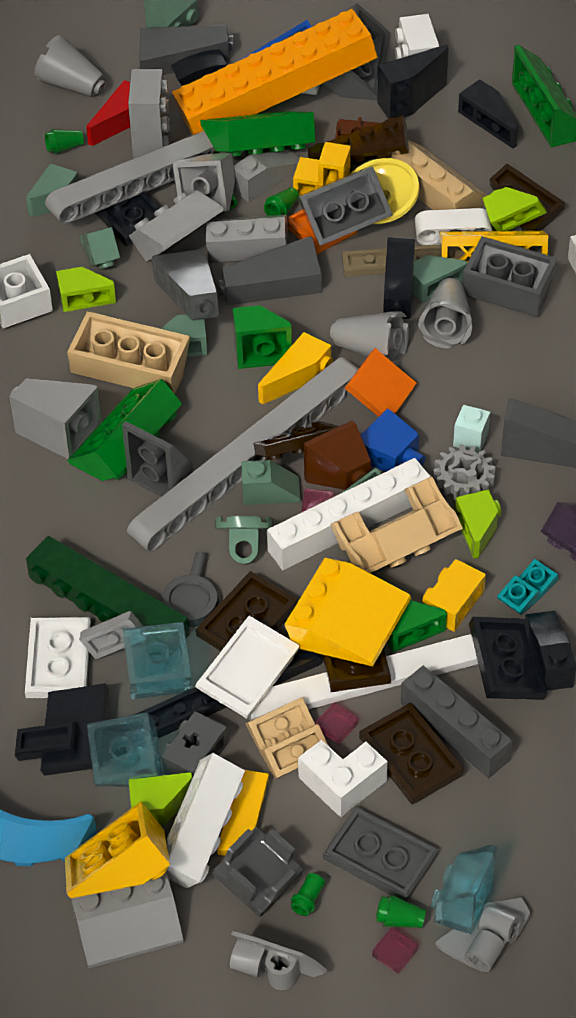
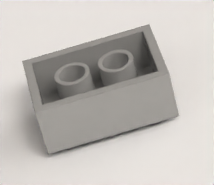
M132 69L128 106L133 159L169 145V135H166V133H171V119L166 117V115H169V99L164 97V95H168V80H163L162 69Z

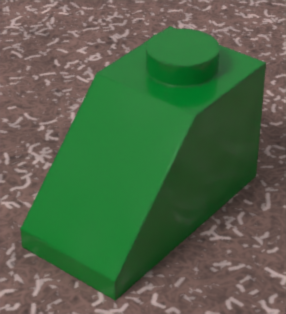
M410 600L386 642L392 653L445 632L447 613L444 609Z

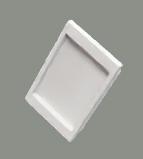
M248 616L196 683L195 687L247 719L291 663L300 645L253 617Z

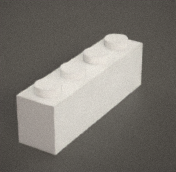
M215 753L199 761L166 840L170 865L166 871L167 877L184 888L201 883L207 876L209 871L207 863L210 855L215 853L220 844L221 838L218 836L221 828L228 823L232 815V810L230 809L232 801L238 797L243 788L241 779L245 770Z

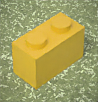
M455 559L449 568H443L436 585L433 588L429 587L422 603L444 609L447 613L446 628L455 632L485 592L486 574Z

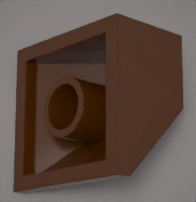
M353 420L304 443V479L307 483L346 490L371 471V460L357 425Z

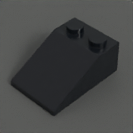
M447 44L378 65L377 103L388 119L414 114L447 85L449 49Z

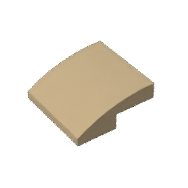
M303 697L245 723L275 779L297 769L298 757L320 740L327 744L319 724L315 725Z

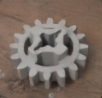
M460 445L457 451L453 447H449V454L440 453V460H435L433 479L436 480L438 489L443 488V495L446 496L452 493L453 500H456V497L488 490L489 486L494 485L496 468L492 465L491 457L485 458L484 450L476 453L475 446L465 450L464 445Z

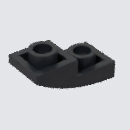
M220 49L188 56L171 66L177 80L183 86L202 74L205 76L226 67L227 63Z

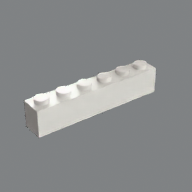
M413 458L267 529L268 552L280 568L285 570L338 544L330 525L337 520L354 512H359L368 529L411 508L412 506L404 489L429 478L430 475Z

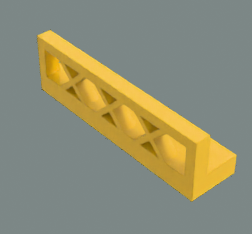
M439 231L441 257L447 258L448 246H459L465 252L459 260H465L468 256L471 258V253L475 250L482 236L514 246H524V249H529L531 246H541V253L548 255V234L545 231ZM463 246L472 247L467 251Z

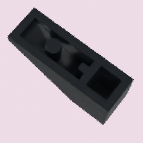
M479 79L459 93L458 113L511 148L517 147L518 126L496 89Z
M388 237L383 313L400 311L406 315V317H402L403 319H410L415 239Z
M555 611L525 614V619H528L547 691L574 687L576 663L570 641Z

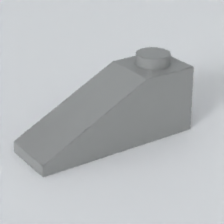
M289 149L249 155L234 165L235 183L233 191L247 202H251L294 174L300 158Z

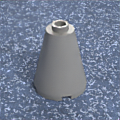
M57 35L48 42L46 47L50 49L46 55L41 53L35 67L34 74L38 77L37 79L41 82L94 97L96 94L100 95L106 86L105 76L67 39Z
M447 278L439 283L419 316L418 327L423 333V338L436 347L452 348V345L465 343L471 336L473 320L465 288L459 280L454 278Z
M400 311L338 318L332 324L330 337L335 345L366 357L376 348L397 366L401 363V360H397L399 355L405 354L407 350L409 326L408 323H403L402 317H406V315Z

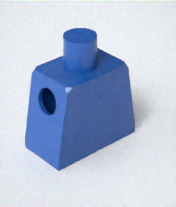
M388 408L361 434L371 460V466L383 472L389 471L413 458L421 466L425 462L426 457L418 452V433Z

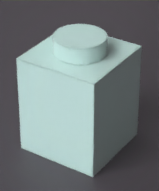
M463 405L454 425L453 447L459 448L460 445H464L465 450H469L471 446H475V452H480L489 433L490 412Z

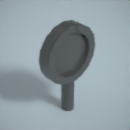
M201 551L195 553L190 575L173 579L166 585L162 593V603L188 618V625L191 627L199 626L218 606L217 591L214 585L202 577L207 555Z

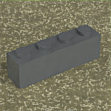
M424 665L401 683V704L405 706L411 703L439 737L488 779L510 761L512 740Z

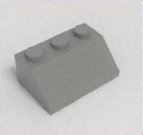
M198 190L190 195L185 191L173 199L175 202L174 206L169 208L166 204L154 212L156 218L149 221L146 217L134 225L136 231L130 234L129 237L147 262L152 259V256L160 254L224 211L222 205Z
M287 214L210 219L206 222V247L209 263L242 261L288 244Z
M166 872L156 880L151 878L142 885L71 898L73 914L88 969L184 943L173 893Z

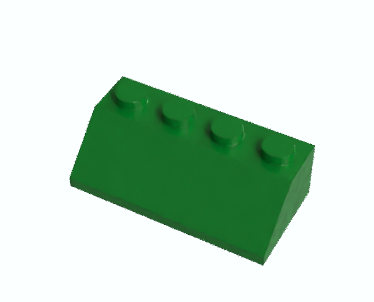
M516 45L514 47L512 85L551 148L575 142L576 113L572 108L571 101L568 98L566 99L560 84L555 82L550 68L545 66L541 58L524 47Z
M284 111L200 120L201 126L215 151L232 153V156H241V151L248 150V154L263 153V148H269L270 152L285 151L284 146L289 145L291 149H304L307 143H315L314 112Z
M163 379L132 388L67 461L70 465L101 481L121 478L127 472L122 424L126 421L158 437L161 434L160 428L177 416L175 411L182 405V402Z

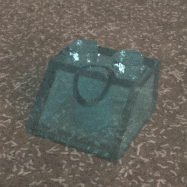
M183 622L123 629L131 699L179 694L191 689L192 676Z
M148 712L87 724L94 783L96 786L129 787V779L163 776L156 723Z
M488 845L459 853L454 864H448L443 876V883L445 884L442 890L437 889L431 903V907L435 909V923L470 935L472 934L494 885L496 846Z

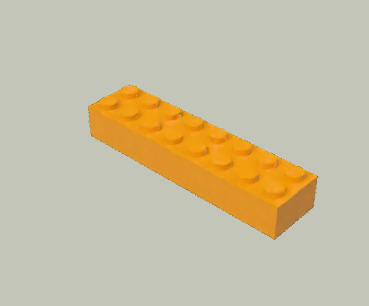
M350 9L309 29L298 32L283 41L274 43L257 53L250 54L244 59L228 64L226 67L207 74L192 83L183 85L179 89L172 91L181 117L191 134L195 135L204 131L200 120L257 114L378 57L370 32L355 11Z

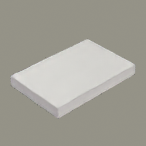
M90 617L31 618L25 683L26 698H48V692L87 686L89 651L80 642L79 637L81 631L91 628Z

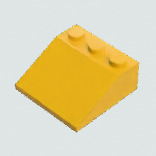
M324 558L287 619L285 627L290 640L300 645L299 649L373 667L410 602L411 596L351 563Z
M142 801L65 857L66 892L70 898L142 885L151 878L152 880L160 878L167 871L170 860L165 830Z

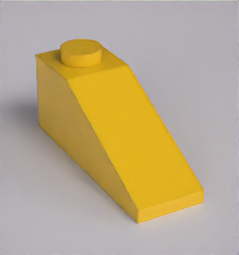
M303 332L259 382V403L266 404L301 388L332 364L331 345Z

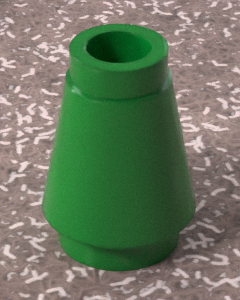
M51 129L50 132L45 133L46 149L48 152H54V154L84 144L81 130Z
M290 187L268 197L264 204L266 215L288 214L298 201V191Z
M391 894L389 897L381 896L376 914V922L383 923V927L422 928L426 909L419 908Z

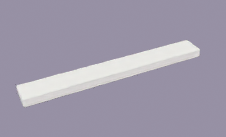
M469 634L386 656L391 675L390 684L330 692L327 673L325 672L273 686L255 711L249 715L250 721L301 697H303L309 710L399 686L423 665L435 675L477 665L478 661L472 636Z

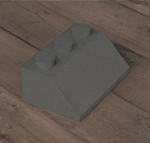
M373 166L298 196L303 212L319 246L393 215Z
M482 236L463 271L462 284L464 285L466 296L538 316L547 298L558 258Z

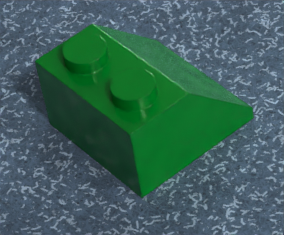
M260 305L233 308L234 346L238 369L275 365L292 346L291 322Z

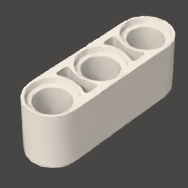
M483 208L427 210L415 216L417 241L421 245L440 244L439 231H492L487 210Z

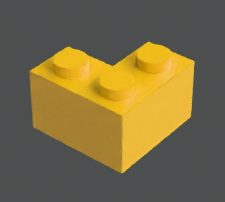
M325 142L319 160L300 157L293 177V188L298 191L299 196L350 175V146Z

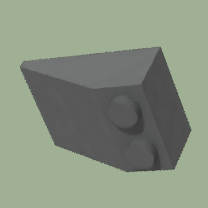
M126 421L122 424L128 480L162 497L193 472V463L172 444Z

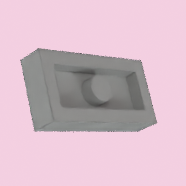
M129 611L81 631L79 640L95 659H99L146 639L147 630L135 615Z

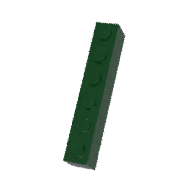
M49 535L26 558L28 575L35 583L47 586L58 597L67 598L75 603L80 610L88 611L97 616L101 622L131 611L147 630L146 639L140 641V643L145 645L153 654H160L168 659L189 636L188 618Z

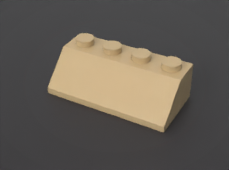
M408 140L409 153L400 155L399 151L389 152V157H385L401 160L413 168L420 185L418 199L432 210L481 208L485 205L483 197L487 196L486 193L418 143Z
M87 311L67 352L70 371L74 374L131 388L163 379L175 394L183 378L190 336Z

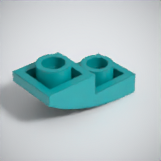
M534 559L519 577L515 575L497 595V599L521 615L550 590L559 580L558 574Z

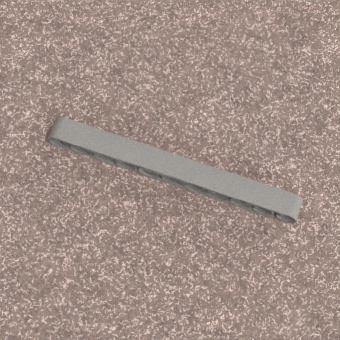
M343 357L335 360L136 516L128 526V535L150 552L158 549L242 482V461L266 460V457L255 454L254 442L278 434H290L292 436L294 435L293 429L311 427L313 422L320 420L351 394L344 387L358 368Z

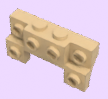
M433 477L424 479L404 489L413 511L371 531H368L359 512H354L330 524L341 550H346L353 565L368 573L388 564L392 568L406 562L405 556L414 553L415 556L425 553L431 549L429 544L463 529L456 512L440 493Z

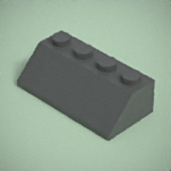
M356 3L348 10L353 9L370 32L378 58L324 83L340 97L377 100L378 65L386 62L391 32Z

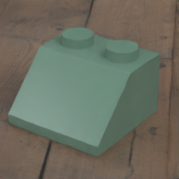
M144 0L146 28L190 26L199 17L197 0Z

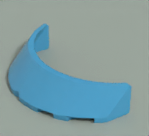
M0 809V860L14 862L15 866H33L35 863L61 859V862L65 861V857L97 834L95 817L91 814H86L65 820L42 821L22 818Z

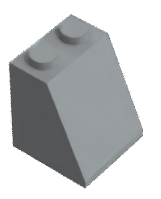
M26 378L18 387L12 390L9 396L15 433L67 459L102 422L98 387L95 385Z

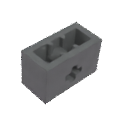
M194 711L189 720H184L181 723L173 742L167 743L163 748L160 757L162 759L163 773L172 775L191 772L193 778L201 759L212 753L219 756L228 744L227 727Z

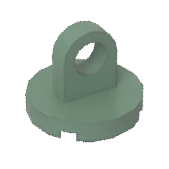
M221 516L215 519L216 530L229 531L230 556L239 564H249L254 561L258 553V531H267V529L273 527V519L271 517H265V522H262V518L258 516L226 517V522H223V517ZM245 541L252 546L250 556L241 558L236 554L235 547L239 542Z

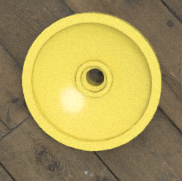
M393 158L375 159L362 164L352 172L355 173L373 166L393 214L373 224H384L402 217L417 201L420 191L418 177L413 168L401 160Z

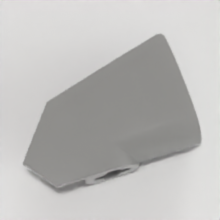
M522 897L487 902L467 919L438 939L436 946L447 955L467 966L482 972H489L506 944H512L516 941L529 920L531 913Z
M235 930L231 932V935L236 936L237 942L230 958V969L258 978L265 970L267 971L269 984L277 990L291 988L297 981L300 973L316 977L325 974L327 971L320 963L304 953Z

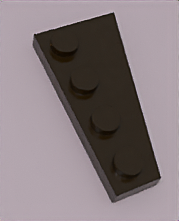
M403 115L397 118H389L374 126H366L359 131L348 135H340L336 139L327 141L329 143L350 146V160L355 163L365 161L367 156L377 155L380 159L389 157V152L399 151L400 155L409 153L407 124ZM325 142L317 143L313 147L308 148V158L319 160Z

